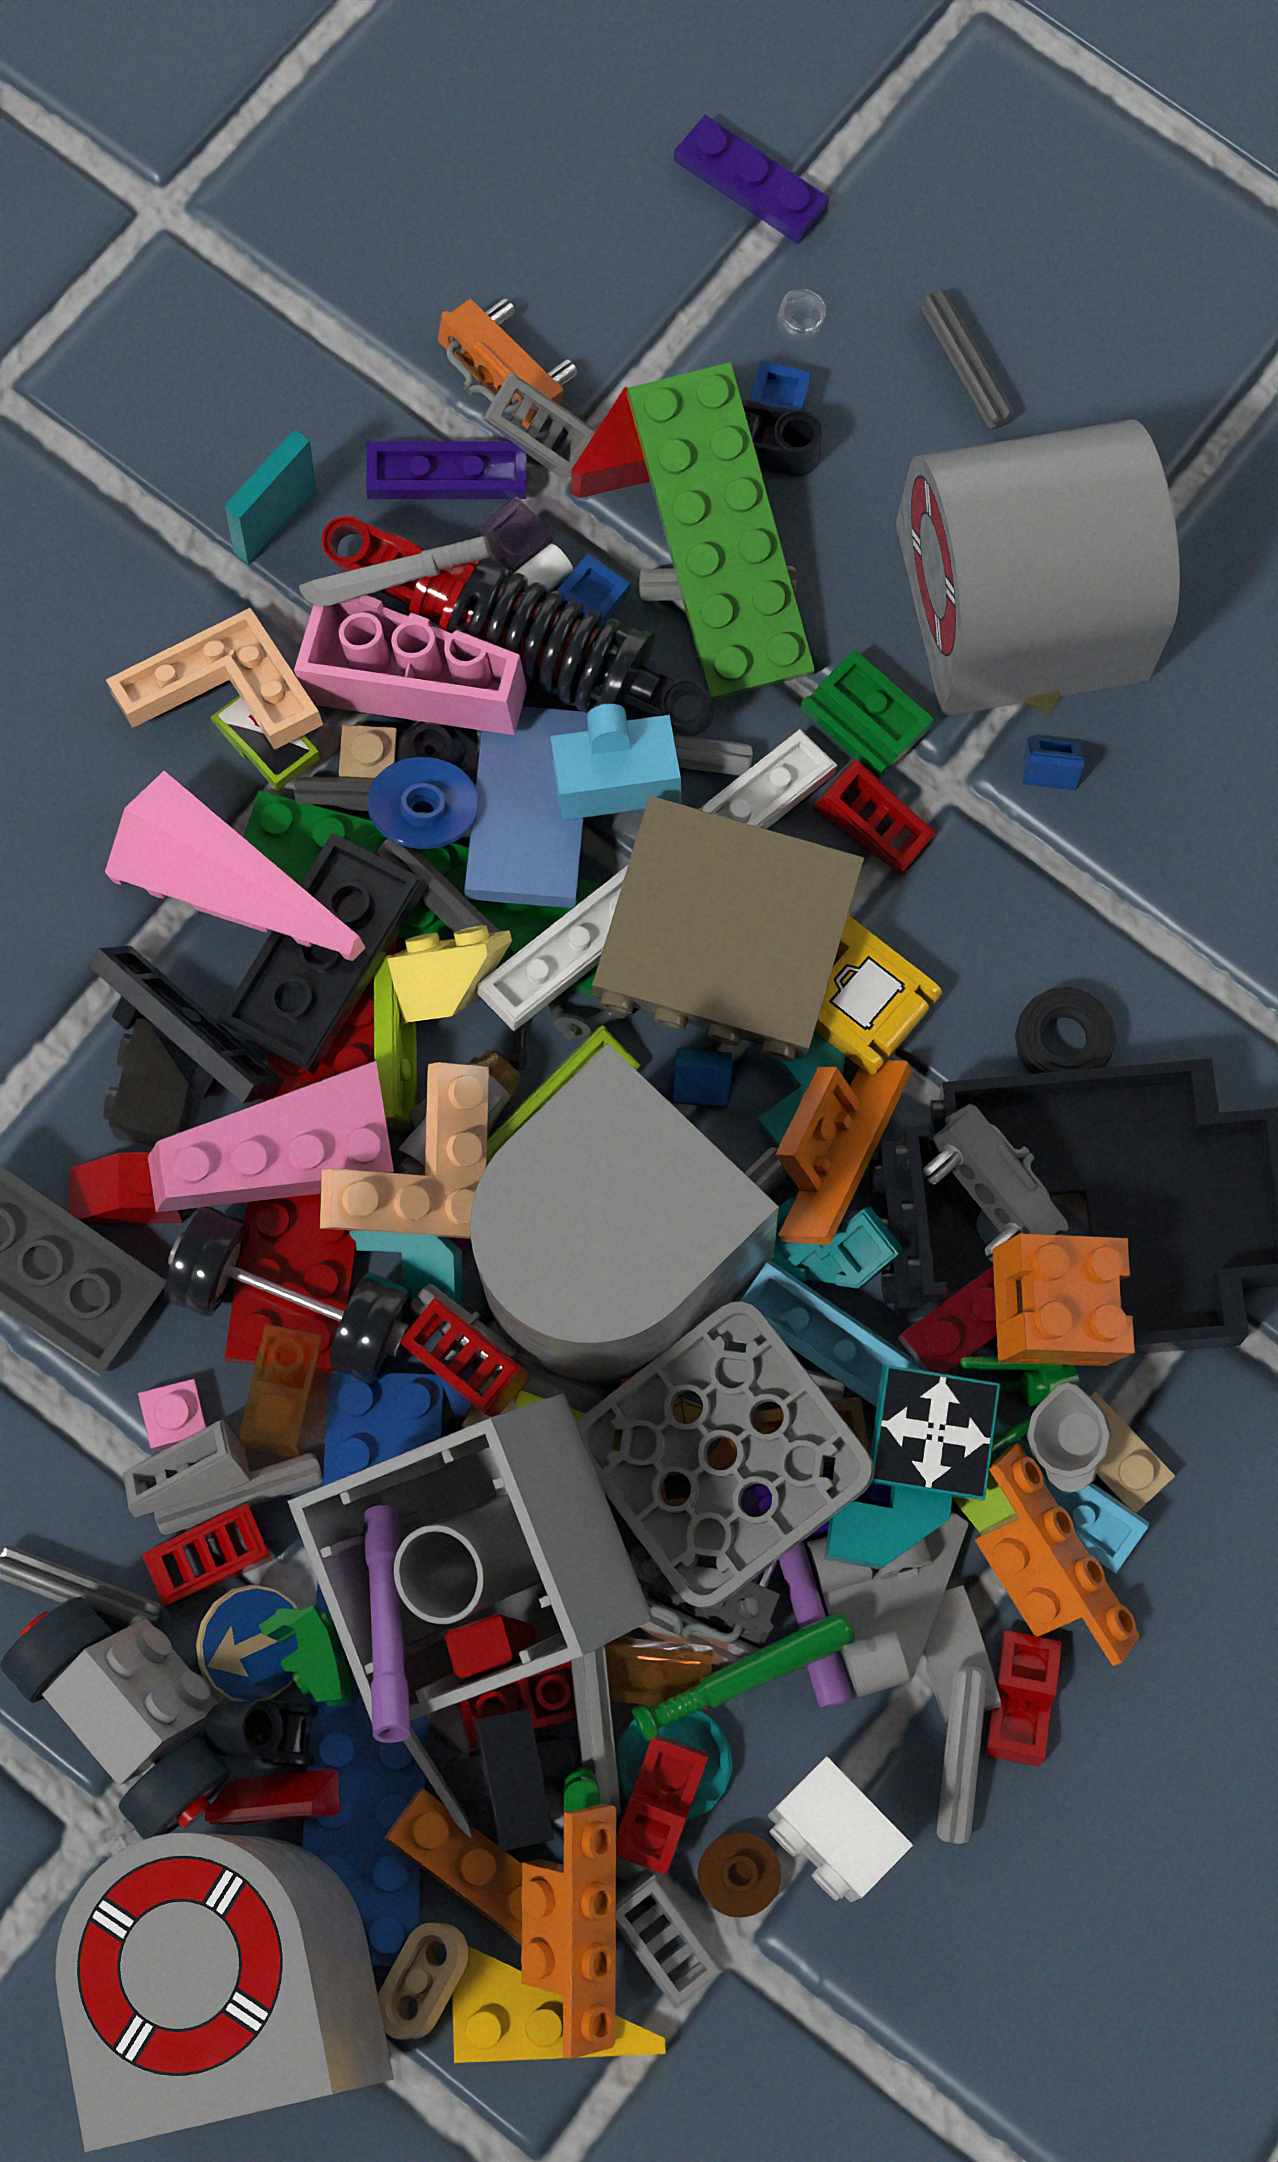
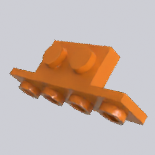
M883 1060V1065L875 1074L867 1073L859 1067L850 1086L837 1067L817 1068L775 1154L800 1190L778 1234L782 1242L822 1245L832 1242L912 1073V1068L907 1061Z
M1019 1443L1006 1448L989 1468V1471L1013 1507L1016 1515L982 1530L974 1539L1034 1636L1039 1637L1082 1618L1111 1665L1116 1666L1122 1663L1140 1638L1133 1615L1127 1607L1120 1604L1105 1580L1101 1564L1095 1557L1089 1555L1077 1536L1070 1515L1055 1501L1044 1483L1038 1464L1026 1455Z
M599 1804L564 1812V1865L543 1859L522 1863V1984L563 1995V2057L569 2059L610 2049L615 2044L616 1808L609 1804Z

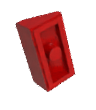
M323 1769L234 1779L224 1787L211 1804L212 1806L205 1811V1822H209L211 1825L238 1826L336 1816V1813H340L337 1770Z

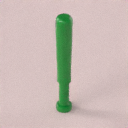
M836 1612L721 1670L699 1679L700 1684L694 1688L687 1689L686 1692H681L677 1696L670 1697L667 1701H662L658 1705H653L649 1708L646 1704L636 1706L632 1709V1713L645 1741H650L659 1736L658 1730L662 1726H667L671 1722H675L681 1717L684 1718L690 1713H695L698 1709H703L706 1706L710 1705L714 1708L743 1693L842 1650L843 1645L853 1643L855 1639L853 1627L849 1619L842 1613Z

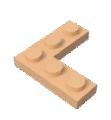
M251 608L106 679L111 694L132 728L228 680L231 681L274 750L323 725L316 706Z
M442 1062L428 1064L425 1176L333 1168L322 1170L320 1229L471 1239V1208L478 1183L486 1169L489 1067Z

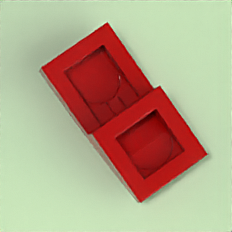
M1007 1630L1004 1631L994 1678L1001 1707L989 1710L983 1756L1041 1767L1046 1755L1051 1704L1057 1691L1061 1641Z
M662 1735L650 1741L616 1836L617 1857L667 1875L709 1753Z

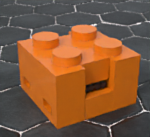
M1019 1233L992 1248L998 1362L1107 1366L1135 1353L1133 1317L1126 1316L1121 1309L1120 1280L1130 1276L1128 1238Z

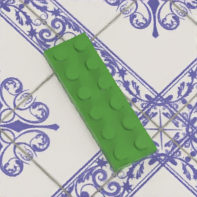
M731 362L627 388L626 394L706 689L711 701L813 675L815 668Z

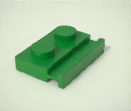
M855 649L818 685V688L809 697L807 696L802 700L800 707L803 713L879 780L894 762L897 763L932 727L934 722L932 716Z

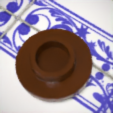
M733 1832L717 1838L706 1848L699 1861L697 1878L701 1894L714 1910L729 1917L744 1918L763 1911L774 1900L780 1886L781 1870L775 1852L764 1840L753 1834Z

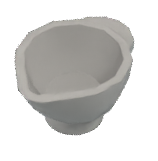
M1065 1383L1058 1385L1032 1413L1027 1437L1032 1455L1045 1468L1048 1480L1059 1490L1074 1492L1084 1490L1095 1480L1098 1465L1108 1455L1112 1431L1107 1414L1077 1385Z

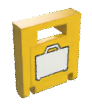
M848 915L836 954V958L839 961L832 968L814 1031L864 1071L875 1074L883 1065V1060L874 1050L888 1060L929 1011L928 1004H935L941 997L942 990L933 980Z

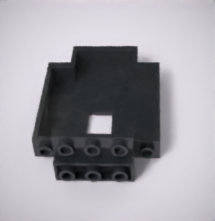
M1212 1058L942 1082L939 1100L930 1101L933 1134H937L946 1126V1117L969 1104L976 1106L987 1121L1000 1130L1013 1148L1020 1150L1026 1147L1029 1153L1034 1156V1160L1030 1165L1031 1170L1046 1188L1049 1195L1085 1192L1090 1237L1128 1238L1130 1276L1120 1280L1121 1309L1126 1316L1133 1317L1135 1353L1132 1355L1240 1346L1244 1342L1249 1332L1243 1289L1278 1286V1107L1219 1112ZM929 1124L906 1126L904 1138L901 1141L880 1142L879 1160H870L869 1162L872 1194L882 1193L884 1214L878 1215V1217L905 1250L902 1255L890 1264V1270H883L881 1272L883 1303L894 1304L895 1320L926 1316L993 1266V1262L989 1260L993 1253L986 1256L985 1248L987 1245L982 1241L977 1230V1218L982 1211L980 1206L952 1171L936 1184H931L926 1180L940 1167L930 1175L923 1176V1168L938 1156L929 1143L931 1139ZM1023 1157V1158H1017V1159L1021 1162V1164H1022V1161H1023L1024 1157ZM997 1337L971 1357L998 1356Z

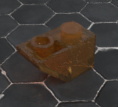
M265 1324L239 1433L244 1448L292 1458L302 1455L314 1404L322 1335Z

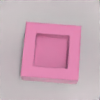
M194 1379L138 1393L150 1448L153 1452L167 1449L207 1428L197 1384Z

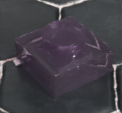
M515 497L478 528V537H487L490 551L512 573L553 542V532L518 497Z

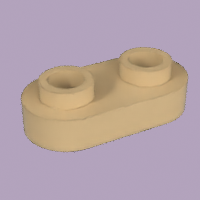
M426 1923L417 1927L409 1935L378 1993L384 2030L387 2035L396 2039H417L427 2035L436 2025L468 1963L469 1950L466 1939L453 1925ZM441 1944L447 1950V1957L442 1965L437 1959V1949ZM413 1997L418 2003V2012L414 2018L411 2017L408 2010L409 2002Z

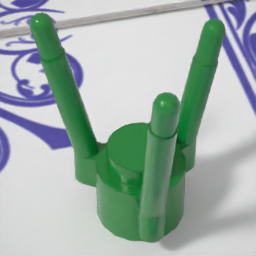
M998 1356L963 1357L960 1362L964 1368L1029 1370L1024 1372L1021 1378L995 1383L1000 1384L999 1394L1021 1391L1024 1400L1030 1406H1038L1058 1385L1070 1383L1080 1388L1079 1376L1074 1365L998 1362ZM1031 1417L993 1439L991 1453L1026 1435Z

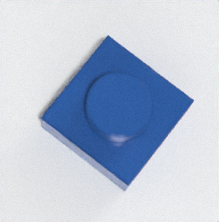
M760 360L750 400L769 406L803 410L811 372Z
M587 554L557 591L564 594L565 605L570 600L582 602L584 606L583 615L589 609L600 611L602 614L601 628L630 593V583Z

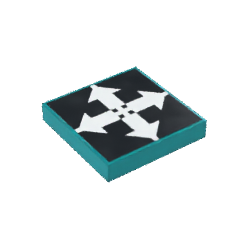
M891 1365L882 1366L870 1453L874 1462V1476L871 1483L978 1501L985 1500L1000 1384Z

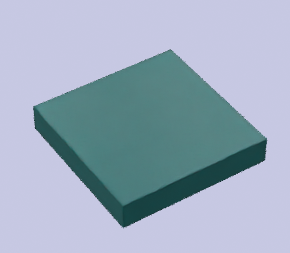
M296 430L290 432L225 504L234 554L248 565L316 490L310 440Z

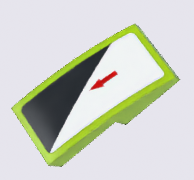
M240 695L211 716V721L244 759L249 758L276 791L280 790L320 759L319 751L305 735L274 750Z

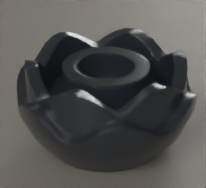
M420 721L409 726L401 735L396 748V758L400 761L413 757H431L444 760L459 768L464 762L465 751L458 733L451 726ZM431 747L435 752L431 755L426 754L425 750Z

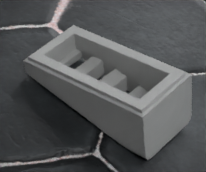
M514 373L508 374L483 417L485 422L559 477H571L572 468L597 431ZM516 392L523 399L509 422L502 415ZM533 405L538 411L528 429L524 432L519 427ZM548 417L553 423L540 443L535 438ZM564 429L568 435L556 454L551 450V447L561 430Z
M224 1420L208 1426L123 1473L128 1507L134 1517L225 1492L252 1481L245 1449ZM156 1482L157 1485L151 1488L148 1487V1484Z
M643 1870L616 1891V1931L675 2009L723 1972L654 1874ZM650 1895L654 1902L628 1921L624 1915ZM664 1914L669 1922L645 1941H642L638 1934ZM679 1934L684 1942L657 1962L653 1954ZM694 1954L699 1962L672 1983L667 1974Z

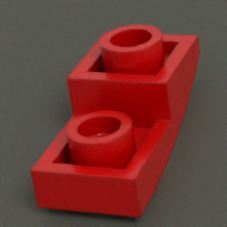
M571 1661L458 1702L457 1707L467 1749L477 1747L470 1712L473 1709H476L481 1718L517 1711V1700L523 1699L530 1709L534 1732L577 1720Z

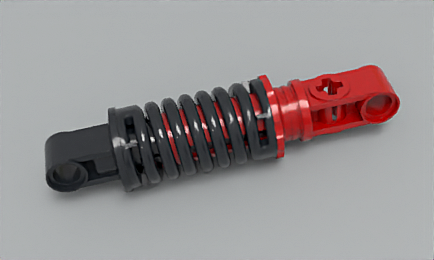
M340 516L331 520L324 528L321 538L325 554L342 572L420 554L422 551H425L422 547L393 533H386L352 516ZM350 534L362 536L361 549L355 555L350 557L339 556L338 546L345 536ZM491 557L441 569L437 576L429 578L426 576L379 591L399 602L409 603V615L414 613L430 619V622H435L439 625V629L449 633L457 630L519 654L527 685H539L541 691L548 695L558 694L560 701L566 704L575 703L577 709L588 713L594 707L603 704H617L625 710L629 709L646 718L670 715L672 730L684 736H695L704 732L713 720L714 707L708 691L702 684L650 659L655 641L654 633L647 630L642 632L636 628H631L624 633L620 631L621 623L615 618L607 619L602 629H599L602 622L600 611L589 609L583 615L584 606L582 602L570 600L565 605L563 593L552 591L547 596V588L540 582H534L528 587V578L521 573L514 574L506 584L509 575L508 568L492 560ZM694 695L703 702L700 714L688 721L676 718L673 715L676 701L682 696Z

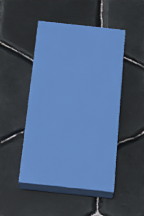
M522 706L515 735L482 730L476 780L478 812L475 822L471 827L465 881L466 899L574 908L576 906L583 818L561 820L552 763L553 753L550 736L588 731V713Z

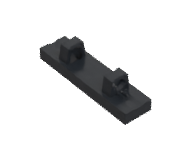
M132 946L97 949L88 967L121 995L112 1018L125 1030L139 1027L145 1028L149 1021L152 1022L196 1061L198 1066L188 1086L202 1098L216 1095L221 1096L226 1089L242 1103L254 1102L258 1099H273L276 1096L284 1080Z

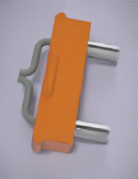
M470 298L452 312H442L438 342L447 350V357L450 362L466 377L462 387L469 395L482 393L493 402L508 374L514 373L557 404H561L564 391L561 386L577 375L576 366L570 360H565L546 373L498 325L511 317L515 312L512 303H509V300L503 299L484 312ZM473 376H474L482 385H473V381H474ZM515 392L504 412L514 415L523 397ZM533 405L521 423L526 429H528L538 411Z

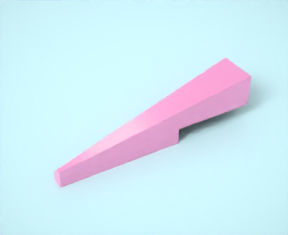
M163 771L124 808L105 870L109 879L114 883L122 885L123 882L136 885L145 888L152 896L164 899L166 895L190 903L195 910L268 933L270 929L291 936L297 943L308 947L316 944L340 952L344 959L353 961L365 949L362 940L354 931L167 772Z

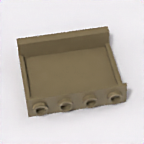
M649 795L593 980L592 995L601 998L600 1005L615 1012L632 1014L633 1008L654 1013L653 1020L670 1028L685 1030L688 1023L709 1029L707 1036L721 1043L738 1046L741 1039L763 1045L761 1052L776 1059L793 1061L795 1055L806 1057L864 857Z

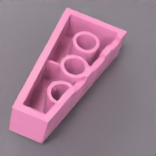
M368 595L331 606L313 605L294 668L298 681L314 705L515 735L527 691L519 654L457 630L449 633L432 626L430 619L410 613L408 617L383 607L381 600Z
M371 1062L157 1141L148 1155L156 1212L321 1193L322 1170L332 1168L393 1173L394 1169L377 1062Z

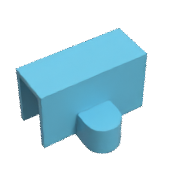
M603 704L594 707L588 712V731L550 736L553 753L552 763L561 820L645 809L649 795L681 804V776L670 715L627 721L625 709L622 706Z

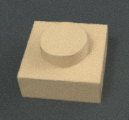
M342 725L339 778H376L383 769L395 763L397 729L393 727Z

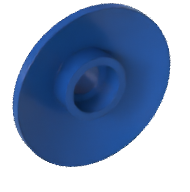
M413 757L389 765L376 776L368 793V811L375 827L391 841L410 848L432 849L451 844L469 831L477 817L478 794L471 779L457 766L437 758Z

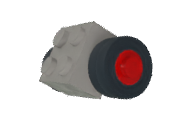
M76 1597L58 1606L50 1613L48 1611L41 1613L29 1622L20 1632L21 1637L8 1650L0 1663L4 1674L16 1685L24 1698L31 1703L45 1698L118 1786L143 1772L145 1773L129 1789L118 1805L120 1812L134 1825L136 1831L144 1840L158 1835L169 1834L180 1825L183 1829H186L196 1822L212 1806L208 1800L224 1785L231 1774L227 1765L213 1752L202 1737L196 1736L193 1738L204 1726L206 1716L211 1708L218 1704V1701L210 1693V1689L204 1679L189 1669L172 1649L168 1637L161 1630L155 1628L147 1618L112 1635L108 1625L102 1618L97 1616L91 1605L82 1597Z

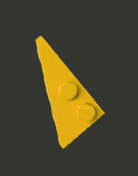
M468 1946L467 1966L452 1993L454 2063L565 2058L563 2057V1995L522 1984V1971ZM615 2015L614 2046L610 2049L581 2057L666 2054L665 2038Z

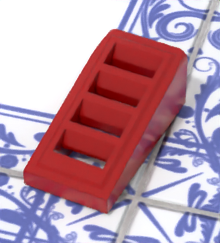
M857 759L839 773L812 805L832 824L898 873H902L936 833ZM852 788L859 794L848 806L841 799ZM870 801L876 808L864 821L858 813ZM887 814L894 821L880 835L874 828ZM905 828L912 834L897 851L890 843Z
M434 1297L399 1341L401 1345L482 1413L490 1417L501 1414L531 1374L437 1297ZM444 1320L447 1321L451 1327L430 1352L424 1345ZM465 1336L469 1341L450 1365H446L443 1360L461 1337ZM483 1351L487 1357L469 1380L466 1381L461 1376L480 1352ZM501 1366L504 1370L488 1390L482 1394L480 1392Z
M248 1503L227 1511L142 1553L164 1608L273 1561ZM236 1527L239 1528L249 1551L239 1557L228 1534L229 1530ZM216 1536L227 1560V1563L219 1567L216 1566L206 1542ZM193 1546L196 1547L206 1570L205 1574L197 1578L185 1552L186 1549ZM174 1555L185 1581V1584L174 1588L163 1559Z
M501 1614L447 1631L448 1634L444 1635L454 1672L459 1678H468L509 1664L519 1656V1652L525 1650L537 1637L534 1625Z

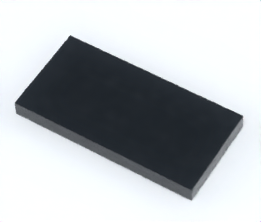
M334 833L330 835L300 886L354 931L362 940L365 949L351 961L344 959L340 952L316 944L308 947L297 943L291 936L272 931L217 1021L225 1029L312 1075L317 1071L428 886L423 878Z

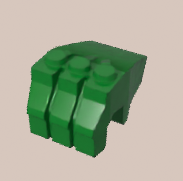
M314 1605L303 1610L282 1608L276 1610L273 1616L258 1625L263 1635L278 1642L284 1643L296 1636L299 1648L284 1658L280 1665L284 1671L294 1672L292 1675L293 1679L304 1695L311 1692L316 1702H326L329 1707L355 1704L349 1661L333 1619L328 1612Z

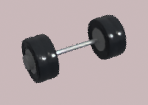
M202 1207L191 1220L185 1233H181L178 1236L171 1250L168 1261L171 1266L166 1280L165 1298L180 1307H185L197 1314L210 1317L220 1307L234 1279L337 1320L340 1324L331 1347L329 1366L341 1373L352 1375L358 1380L374 1384L380 1377V1372L384 1371L390 1357H397L403 1345L399 1341L409 1330V1325L405 1324L411 1304L412 1290L399 1283L390 1282L377 1274L367 1273L356 1287L345 1311L238 1268L239 1256L242 1255L244 1246L248 1242L249 1224L237 1217L226 1215L215 1208Z

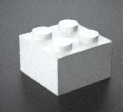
M828 1757L824 1758L767 1815L776 1824L769 1831L770 1834L793 1857L801 1852L808 1857L817 1867L811 1876L835 1901L839 1898L842 1899L844 1896L850 1902L862 1898L913 1846Z

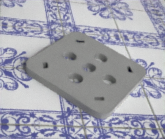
M742 1301L730 1302L720 1307L585 1413L577 1422L603 1491L677 1593L688 1604L700 1608H714L724 1603L861 1496L871 1485L874 1476V1462L854 1432L764 1314L753 1305ZM729 1342L747 1344L745 1353L728 1351ZM685 1392L697 1393L703 1402L701 1416L691 1424H681L673 1415L675 1400ZM764 1402L778 1403L783 1410L784 1419L782 1425L771 1434L759 1433L753 1425L754 1411ZM616 1430L623 1431L620 1451L613 1450ZM718 1438H729L737 1447L736 1461L726 1470H715L707 1460L708 1448ZM825 1456L836 1458L833 1480L823 1477ZM681 1473L691 1483V1494L684 1504L672 1507L664 1502L661 1496V1487L668 1476ZM753 1484L767 1486L772 1494L770 1509L760 1517L748 1516L741 1504L743 1492ZM698 1557L717 1558L716 1566L718 1569L698 1567Z

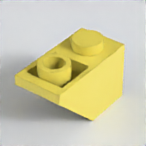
M480 925L455 932V939L439 941L438 933H427L405 940L407 948L387 958L402 1022L408 1023L451 1017L475 1003L479 998V995L476 993L477 984L495 971L512 942L510 930L488 933L487 926Z

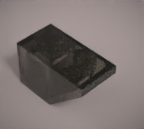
M136 1018L132 1035L125 1033L120 1043L117 1065L123 1067L119 1086H111L108 1090L103 1118L109 1120V1127L115 1139L154 1147L157 1141L187 1130L194 1098L189 1084L148 1020Z

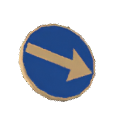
M252 1584L232 1589L212 1604L201 1621L196 1642L199 1668L212 1689L232 1701H261L273 1699L291 1685L294 1680L292 1676L294 1672L284 1671L280 1663L299 1648L296 1636L284 1643L278 1642L263 1635L258 1625L273 1616L278 1609H297L292 1600L277 1589Z

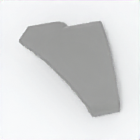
M950 1512V1519L944 1525L922 1539L882 1570L825 1560L827 1536L807 1541L828 1614L831 1615L836 1612L844 1614L849 1619L855 1633L853 1643L843 1645L841 1653L858 1698L912 1682L969 1522L954 1512Z

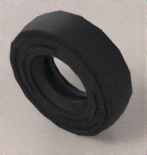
M1072 987L1049 989L1034 997L1022 1011L1015 1032L1018 1056L1031 1074L1104 1068L1111 1059L1116 1041L1113 1019L1104 1004L1089 992ZM1066 1017L1079 1023L1086 1035V1044L1083 1050L1074 1056H1061L1050 1050L1044 1036L1045 1028L1049 1022L1057 1018Z

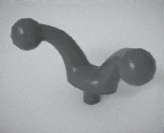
M558 997L548 1004L554 1019V1027L569 1040L588 1037L596 1028L604 1025L615 1017L624 1019L629 1015L606 1009L594 1016L583 1018L574 1014H568Z

